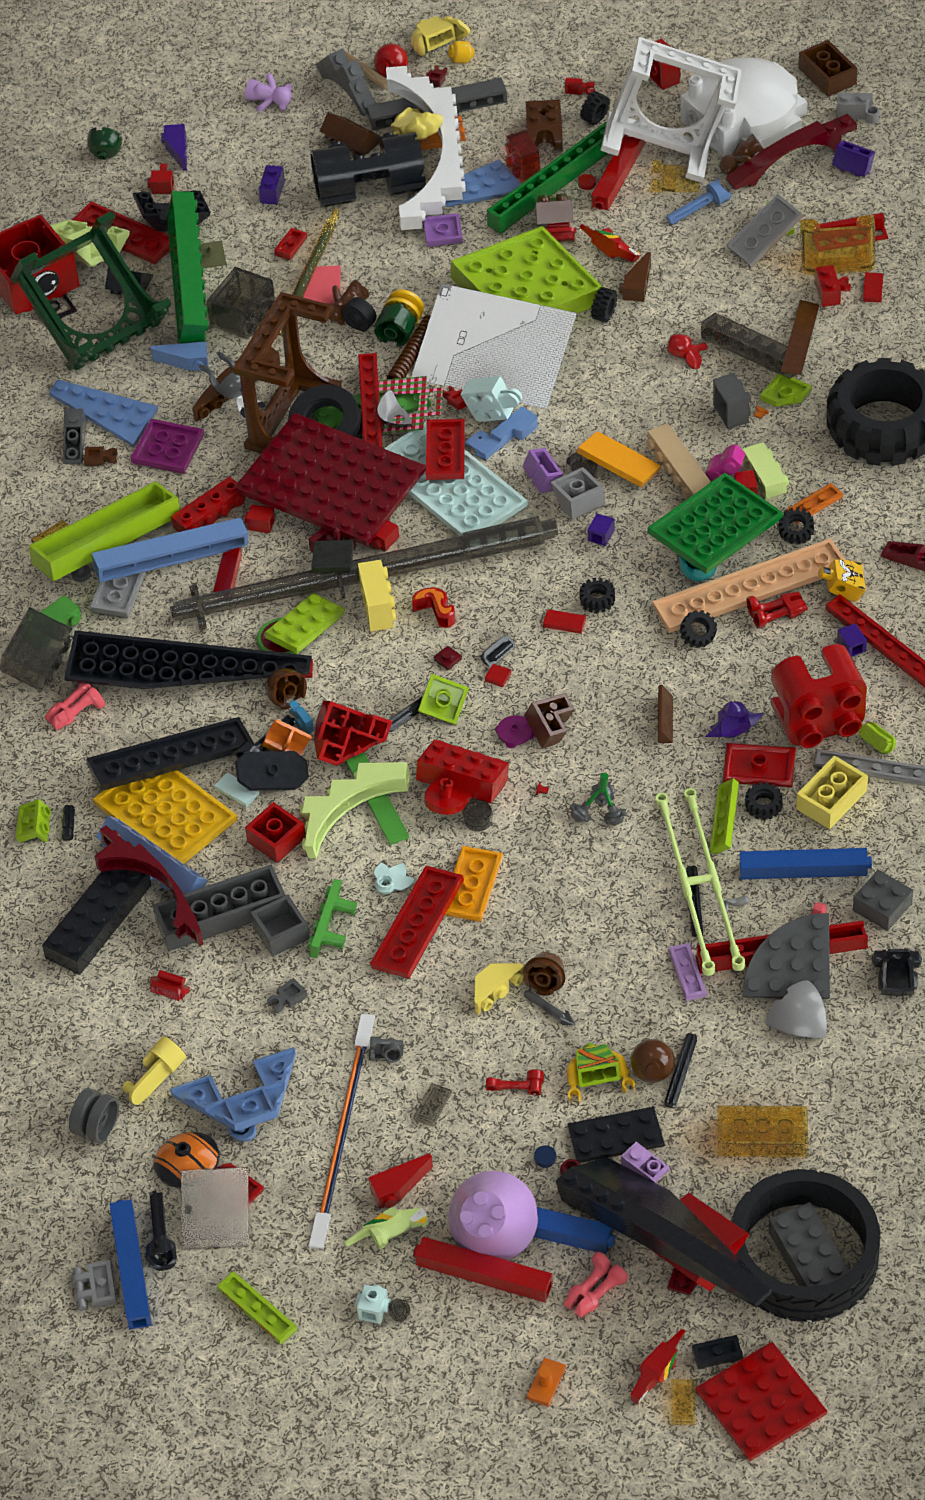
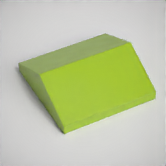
M431 673L418 712L456 725L469 687Z

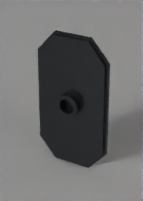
M295 751L245 752L235 761L237 782L249 791L295 790L309 778L307 760Z

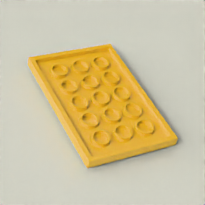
M178 770L103 790L93 798L94 805L108 816L120 819L183 864L188 862L238 820L237 814Z

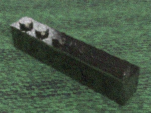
M713 313L701 322V338L788 379L796 375L781 372L787 350L786 345L717 313Z

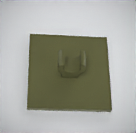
M222 240L201 244L199 252H202V262L200 266H203V269L227 265Z

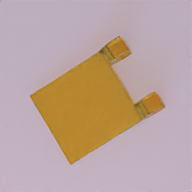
M652 160L651 173H662L661 181L652 179L650 192H699V182L685 178L687 166L666 165L659 160Z

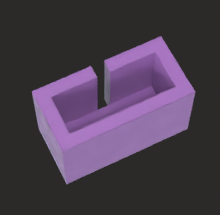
M546 448L529 450L522 466L530 479L533 478L532 482L540 493L553 491L550 482L562 477L563 473Z

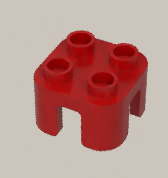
M834 644L825 646L822 649V658L831 673L830 676L813 679L802 658L798 655L782 660L773 669L771 681L778 696L771 698L770 703L791 744L801 745L803 748H813L820 744L824 738L840 734L842 737H850L861 729L865 718L867 686L847 648L843 645Z

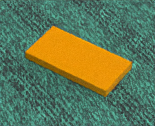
M596 431L577 449L578 454L640 488L661 469L660 464L599 431Z
M462 846L453 873L463 875L464 882L445 915L482 922L503 853Z

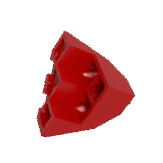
M322 701L314 733L317 759L338 766L344 761L386 741L393 721L375 714H365L332 701Z

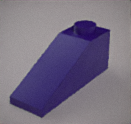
M185 124L164 125V133H161V142L165 143L166 150L183 171H186L187 144Z

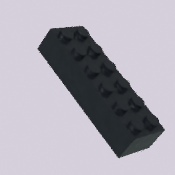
M131 870L101 872L42 944L45 959L81 975L151 887L150 876Z

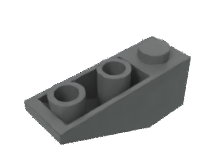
M64 409L63 464L82 463L86 435V414L83 409Z

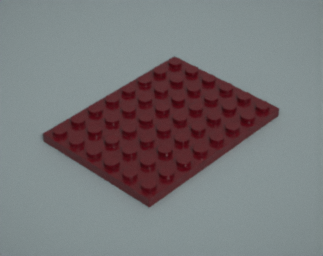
M294 413L235 485L234 489L238 494L330 532L339 528L342 537L368 546L424 474L426 465Z

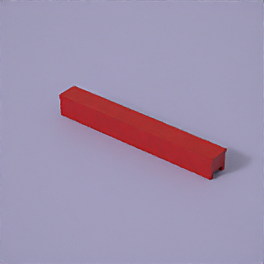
M863 920L829 925V954L868 949V935L865 932ZM769 935L735 940L740 955L745 959V967L749 966L753 955ZM729 941L705 944L711 961L715 963V972L733 969ZM696 945L695 958L699 972L703 974L700 945Z

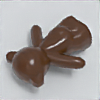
M753 133L746 141H742L737 145L732 155H726L720 160L719 167L724 174L729 175L739 167V163L749 162L756 153L764 149Z
M353 280L341 296L339 287L333 286L332 293L335 302L330 303V305H333V312L329 320L343 325L345 322L342 317L343 307L354 297L367 300L370 295L367 288L362 286L359 281Z

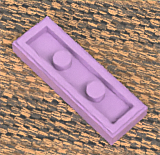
M686 943L668 947L685 1000L690 1001L707 997V992L690 944Z

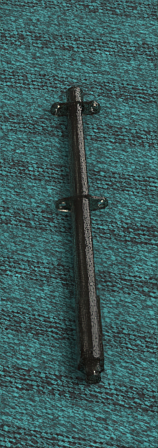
M536 516L463 532L461 536L352 560L351 572L312 573V570L202 596L199 595L197 583L194 582L192 583L193 585L189 586L192 598L174 601L173 606H170L172 618L176 617L177 621L197 617L199 629L203 628L205 630L207 625L204 615L333 588H339L341 599H346L343 586L360 583L358 563L381 560L382 566L387 567L388 577L543 545L545 540L555 538L558 535V528L555 520L540 521L539 517Z

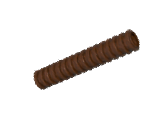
M431 315L423 317L388 373L387 379L405 378L407 376V373L418 357Z

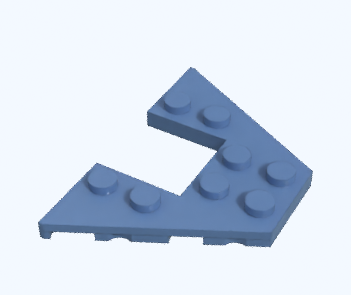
M292 1047L253 1061L254 1068L263 1085L261 1087L222 1099L212 1075L170 1088L171 1096L234 1131L277 1118L296 1057L295 1048Z

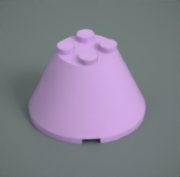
M485 1171L475 1174L459 1186L451 1199L448 1211L450 1232L459 1247L503 1260H510L527 1248L536 1233L538 1215L535 1198L525 1183L511 1174L501 1171Z

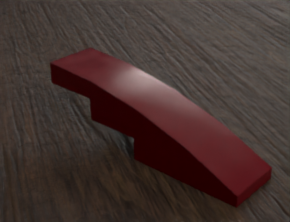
M887 542L881 553L883 558L925 571L924 544Z

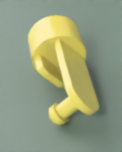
M162 1036L143 1059V1065L148 1070L135 1085L131 1081H126L122 1086V1090L129 1093L130 1102L135 1105H139L149 1097L170 1073H173L187 1058L184 1051L166 1036Z

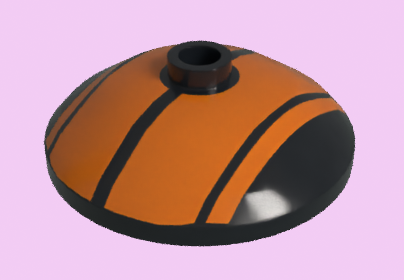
M181 1133L167 1140L159 1148L154 1159V1169L158 1178L166 1185L177 1188L194 1186L206 1180L215 1171L219 1163L220 1152L216 1142L204 1133Z

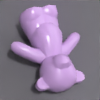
M268 73L266 76L269 86L257 80L249 79L245 90V99L247 101H263L258 105L257 111H263L272 102L279 105L281 110L286 109V105L291 101L292 85L286 84L284 87H276L271 73Z

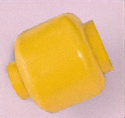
M454 41L452 45H449L448 56L454 63H468L475 53L474 48H472L468 41Z

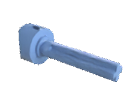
M719 178L706 185L707 193L667 215L666 219L673 225L712 201L718 206L731 198V193L721 186Z

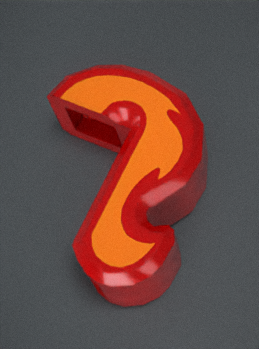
M429 587L415 592L412 596L413 612L432 607L440 627L449 628L454 625L456 620L455 608L452 604L448 606V598L445 591L440 588Z

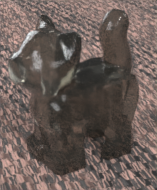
M577 451L566 458V463L571 466L572 472L583 467L596 479L597 463L591 460L582 461V456Z

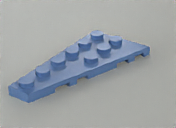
M496 160L464 174V179H461V181H465L466 192H462L463 199L445 201L446 206L453 207L462 203L469 204L491 200L495 197H505L521 185V183L500 160Z
M58 379L49 391L50 396L64 405H68L72 409H83L88 420L116 435L117 438L124 440L133 448L144 433L150 420L153 419L158 411V406Z

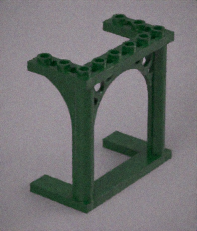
M113 211L97 218L89 232L39 258L34 252L19 260L10 277L14 285L16 283L19 284L68 362L65 366L69 371L74 368L76 371L85 366L84 363L88 360L93 362L101 357L99 354L103 352L108 354L116 348L115 345L119 343L124 345L131 340L130 337L134 335L138 337L144 334L146 328L151 326L153 329L160 325V321L165 318L164 315L169 312L168 309L172 304L168 298L157 301L144 291L109 238L107 232L116 218ZM93 242L123 291L124 311L118 323L111 329L102 333L86 334L70 328L61 320L33 277V274ZM130 302L133 303V307L131 308L129 307ZM127 313H136L139 316V320H130L127 317ZM124 322L129 324L126 325L125 328L122 327V323ZM70 335H75L77 337L74 343L72 342L73 338ZM80 339H87L88 342L79 346ZM98 339L99 343L93 344L92 340Z

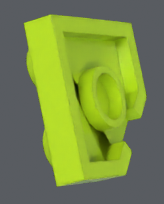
M779 372L760 394V400L775 407L802 403L812 392V385Z

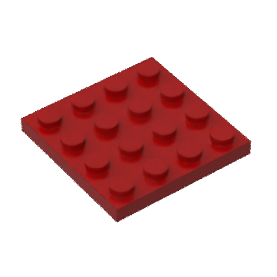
M773 1342L768 1343L695 1387L696 1393L749 1462L827 1415L826 1408Z

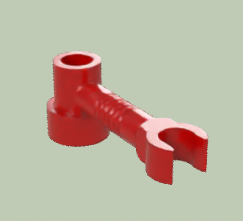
M536 1069L529 1070L526 1081H508L488 1077L486 1078V1091L520 1089L528 1090L529 1095H534V1093L541 1095L544 1072Z

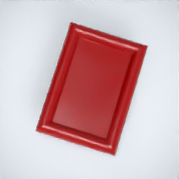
M726 743L722 783L734 778L739 784L758 785L760 782L762 784L768 782L770 786L774 784L777 787H793L796 747Z

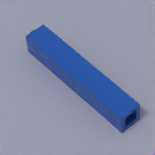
M867 848L740 851V880L868 876V869H872V858L867 856Z
M132 1199L118 1200L114 1203H109L126 1318L129 1330L152 1326Z
M537 1207L538 1225L534 1235L535 1238L607 1254L609 1247L613 1248L616 1235L612 1234L611 1227L602 1222Z

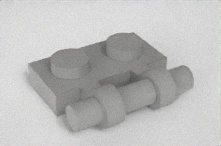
M110 1260L87 1264L88 1272L82 1273L80 1267L73 1268L71 1280L76 1292L74 1294V1302L77 1304L79 1311L87 1309L86 1302L89 1300H93L94 1307L117 1303ZM90 1282L91 1289L84 1290V1284Z

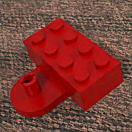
M434 739L417 760L416 780L430 784L425 791V806L434 813L451 815L462 811L472 798L491 804L507 783L509 762Z

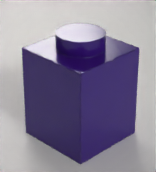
M596 513L587 529L588 541L606 546L615 531V519Z
M856 623L838 630L837 643L845 646L851 657L866 652L867 639Z

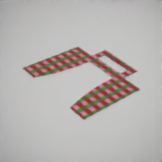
M427 376L378 380L379 393L385 394L389 390H392L394 394L419 393L418 414L409 415L412 427L391 428L387 427L381 420L382 434L424 430V417L441 415L443 387L426 389ZM437 392L436 412H427L428 393ZM404 416L393 418V422L396 424L404 421Z

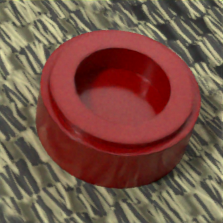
M590 174L581 175L578 178V186L583 190L593 189L596 186V178Z

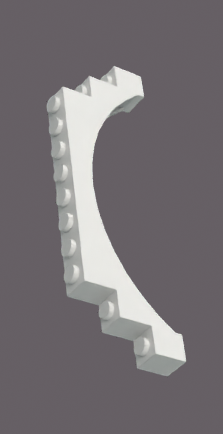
M407 66L386 67L388 92L404 97L424 113L440 114L443 117V123L438 128V134L442 143V153L437 169L429 182L417 195L405 204L399 205L401 230L422 229V221H425V215L443 214L442 207L446 206L445 201L463 199L462 192H466L465 181H461V179H464V169H460L463 166L462 156L458 155L461 154V143H457L460 141V133L456 131V129H459L458 118L454 119V117H457V106H453L456 104L455 94H452L451 87L433 88V83H429V76L411 78V73H407Z

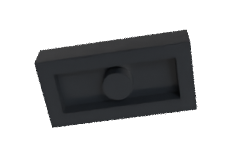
M737 1335L692 1345V1353L697 1369L743 1359Z

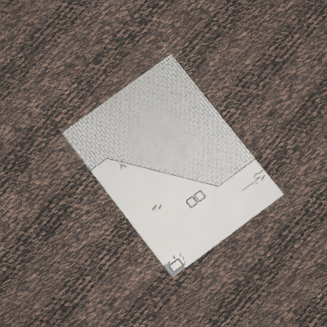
M441 284L411 377L427 376V382L447 387L451 385L456 389L463 390L469 379L500 376L507 389H517L521 393L522 399L519 403L547 409L577 314Z

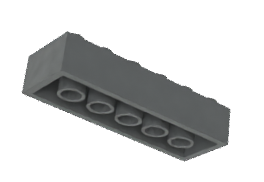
M272 864L183 894L196 917L201 930L202 940L252 923V911L286 896ZM175 898L152 905L155 921L168 951L194 943L187 935L181 939L175 936L177 929L173 926L177 910Z

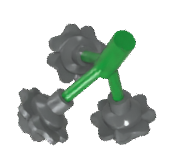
M607 773L600 774V781L592 786L593 791L590 793L591 797L587 802L584 801L582 805L572 803L570 806L571 817L575 821L588 822L591 819L588 810L594 799L596 804L602 803L606 805L608 803L607 808L609 812L603 817L605 823L616 826L624 821V816L627 815L626 809L616 808L615 804L612 803L611 800H614L613 794L616 790L611 787Z

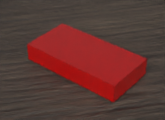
M865 272L863 302H882L884 273Z
M548 609L543 621V627L582 634L586 615Z

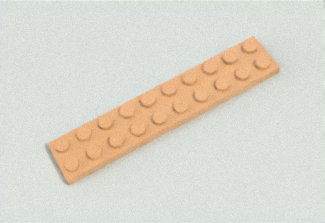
M830 538L654 600L653 608L667 631L672 633L680 630L681 623L689 612L693 613L694 610L698 612L704 610L705 614L707 612L710 613V617L723 615L747 606L746 598L749 596H755L759 602L821 580L822 578L818 577V571L821 566L828 568L834 559L845 560V558Z

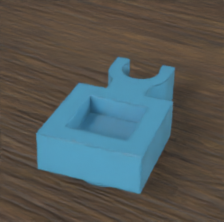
M296 700L290 702L289 706L292 708L290 712L296 718L295 724L298 729H303L307 734L313 732V720L303 707H300Z

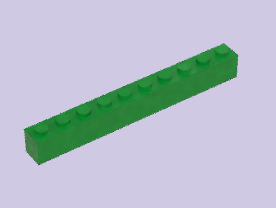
M606 122L488 208V227L500 234L535 209L534 199H538V196L549 195L551 197L606 156L608 153L601 151Z

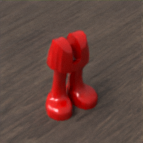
M800 592L782 594L780 598L762 604L758 602L755 596L746 598L748 613L753 618L757 629L763 628L767 623L787 616L789 619L795 618L807 610V605L802 600Z

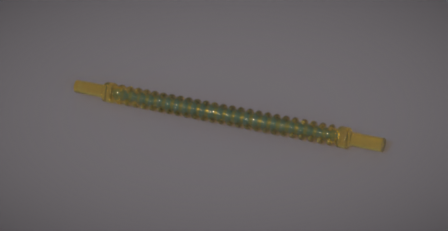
M334 209L329 220L325 222L292 295L304 296L325 247L336 227L335 222L340 214L339 209Z

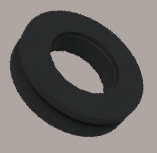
M319 385L306 390L293 402L288 415V420L294 413L309 418L317 409L332 406L343 412V420L336 428L337 430L358 437L362 426V416L355 398L344 388L335 385Z

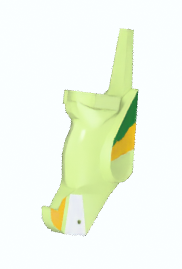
M422 1207L405 1210L389 1208L363 1225L362 1230L344 1243L348 1247L371 1236L381 1250L388 1244L389 1239L402 1235L410 1228L426 1227L428 1217Z

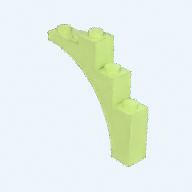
M407 762L359 763L358 770L354 772V779L332 780L331 788L327 789V796H305L304 805L300 806V815L304 817L306 823V838H303L302 847L303 850H306L308 858L317 859L320 845L327 832L349 810L377 796L408 791L411 774Z

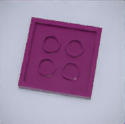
M151 419L131 456V463L185 474L204 436V429Z

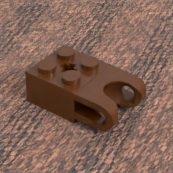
M560 99L525 101L528 151H537V146L542 143L552 144L554 150H563Z

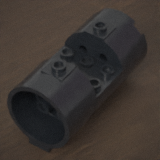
M393 132L385 133L379 140L380 153L371 154V157L367 158L356 156L353 158L354 160H351L346 143L341 144V141L332 142L326 148L310 150L313 180L320 208L356 202L355 183L385 178L390 196L422 190L426 185L425 176H422L425 168L420 141L415 140L417 133L401 135L394 134Z

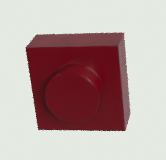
M448 645L434 656V661L446 670L451 669L462 660V655Z

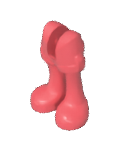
M79 682L77 689L62 703L57 702L54 704L44 718L56 730H59L74 721V717L88 705L92 704L94 707L102 709L105 706V702L98 691L91 687L89 683Z
M596 1252L592 1257L594 1269L591 1275L580 1285H574L568 1291V1296L563 1303L569 1310H572L577 1305L575 1314L580 1318L594 1311L599 1306L598 1300L608 1290L616 1285L624 1284L629 1279L628 1274L621 1266L615 1264L612 1267L609 1259L601 1252ZM608 1274L607 1278L591 1292L590 1290L596 1283Z

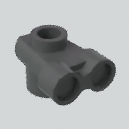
M371 1036L369 1060L385 1058L388 1062L392 1063L399 1061L403 1056V1040H396L394 1038L381 1039V1036Z

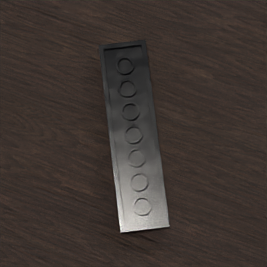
M236 717L86 758V763L100 791L231 756L234 755L232 753L244 742L252 744L254 742L241 719Z

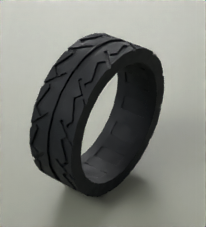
M795 1169L766 1177L751 1187V1191L744 1194L736 1205L731 1222L747 1233H750L756 1223L772 1211L787 1206L804 1205L810 1202L813 1206L828 1209L845 1219L859 1235L864 1248L860 1260L847 1274L830 1283L809 1287L783 1283L766 1274L751 1258L744 1242L736 1256L772 1291V1294L757 1307L767 1313L771 1312L776 1317L789 1318L790 1321L807 1322V1320H812V1322L825 1320L826 1317L831 1319L843 1314L844 1310H850L858 1304V1300H862L870 1290L869 1287L874 1282L875 1273L878 1270L880 1226L870 1202L855 1186L853 1187L851 1183L836 1175L823 1171Z

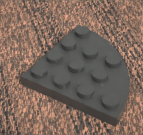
M829 913L812 914L794 919L770 934L759 946L749 963L744 979L742 998H783L788 993L787 988L798 982L808 980L818 990L822 999H829Z

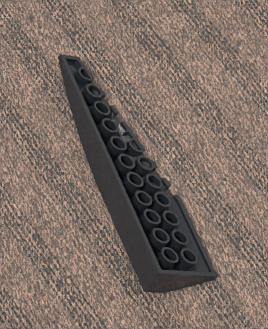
M75 630L64 680L127 688L153 689L269 678L273 672L282 668H290L304 675L310 672L312 656Z
M606 1157L571 1167L555 1180L560 1198L565 1203L752 1306L757 1307L772 1294L771 1289L670 1190Z

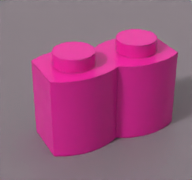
M737 444L728 446L722 454L715 455L710 459L705 472L706 476L712 482L723 473L728 475L735 474L742 466L745 452Z

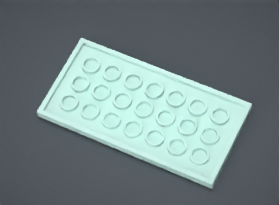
M427 421L424 422V430L410 431L384 449L426 465ZM466 450L464 479L426 480L425 471L408 493L469 545L528 506V500Z

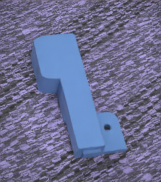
M520 407L507 420H504L493 429L491 435L484 431H478L465 444L475 450L476 456L482 460H487L513 437L523 440L538 427L537 416L526 408Z

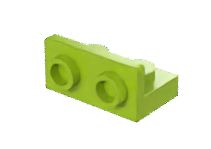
M40 799L19 806L15 839L20 843L38 837L42 842H47L51 810Z

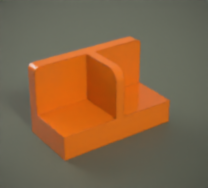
M275 719L266 733L262 746L271 751H295L302 756L312 736Z

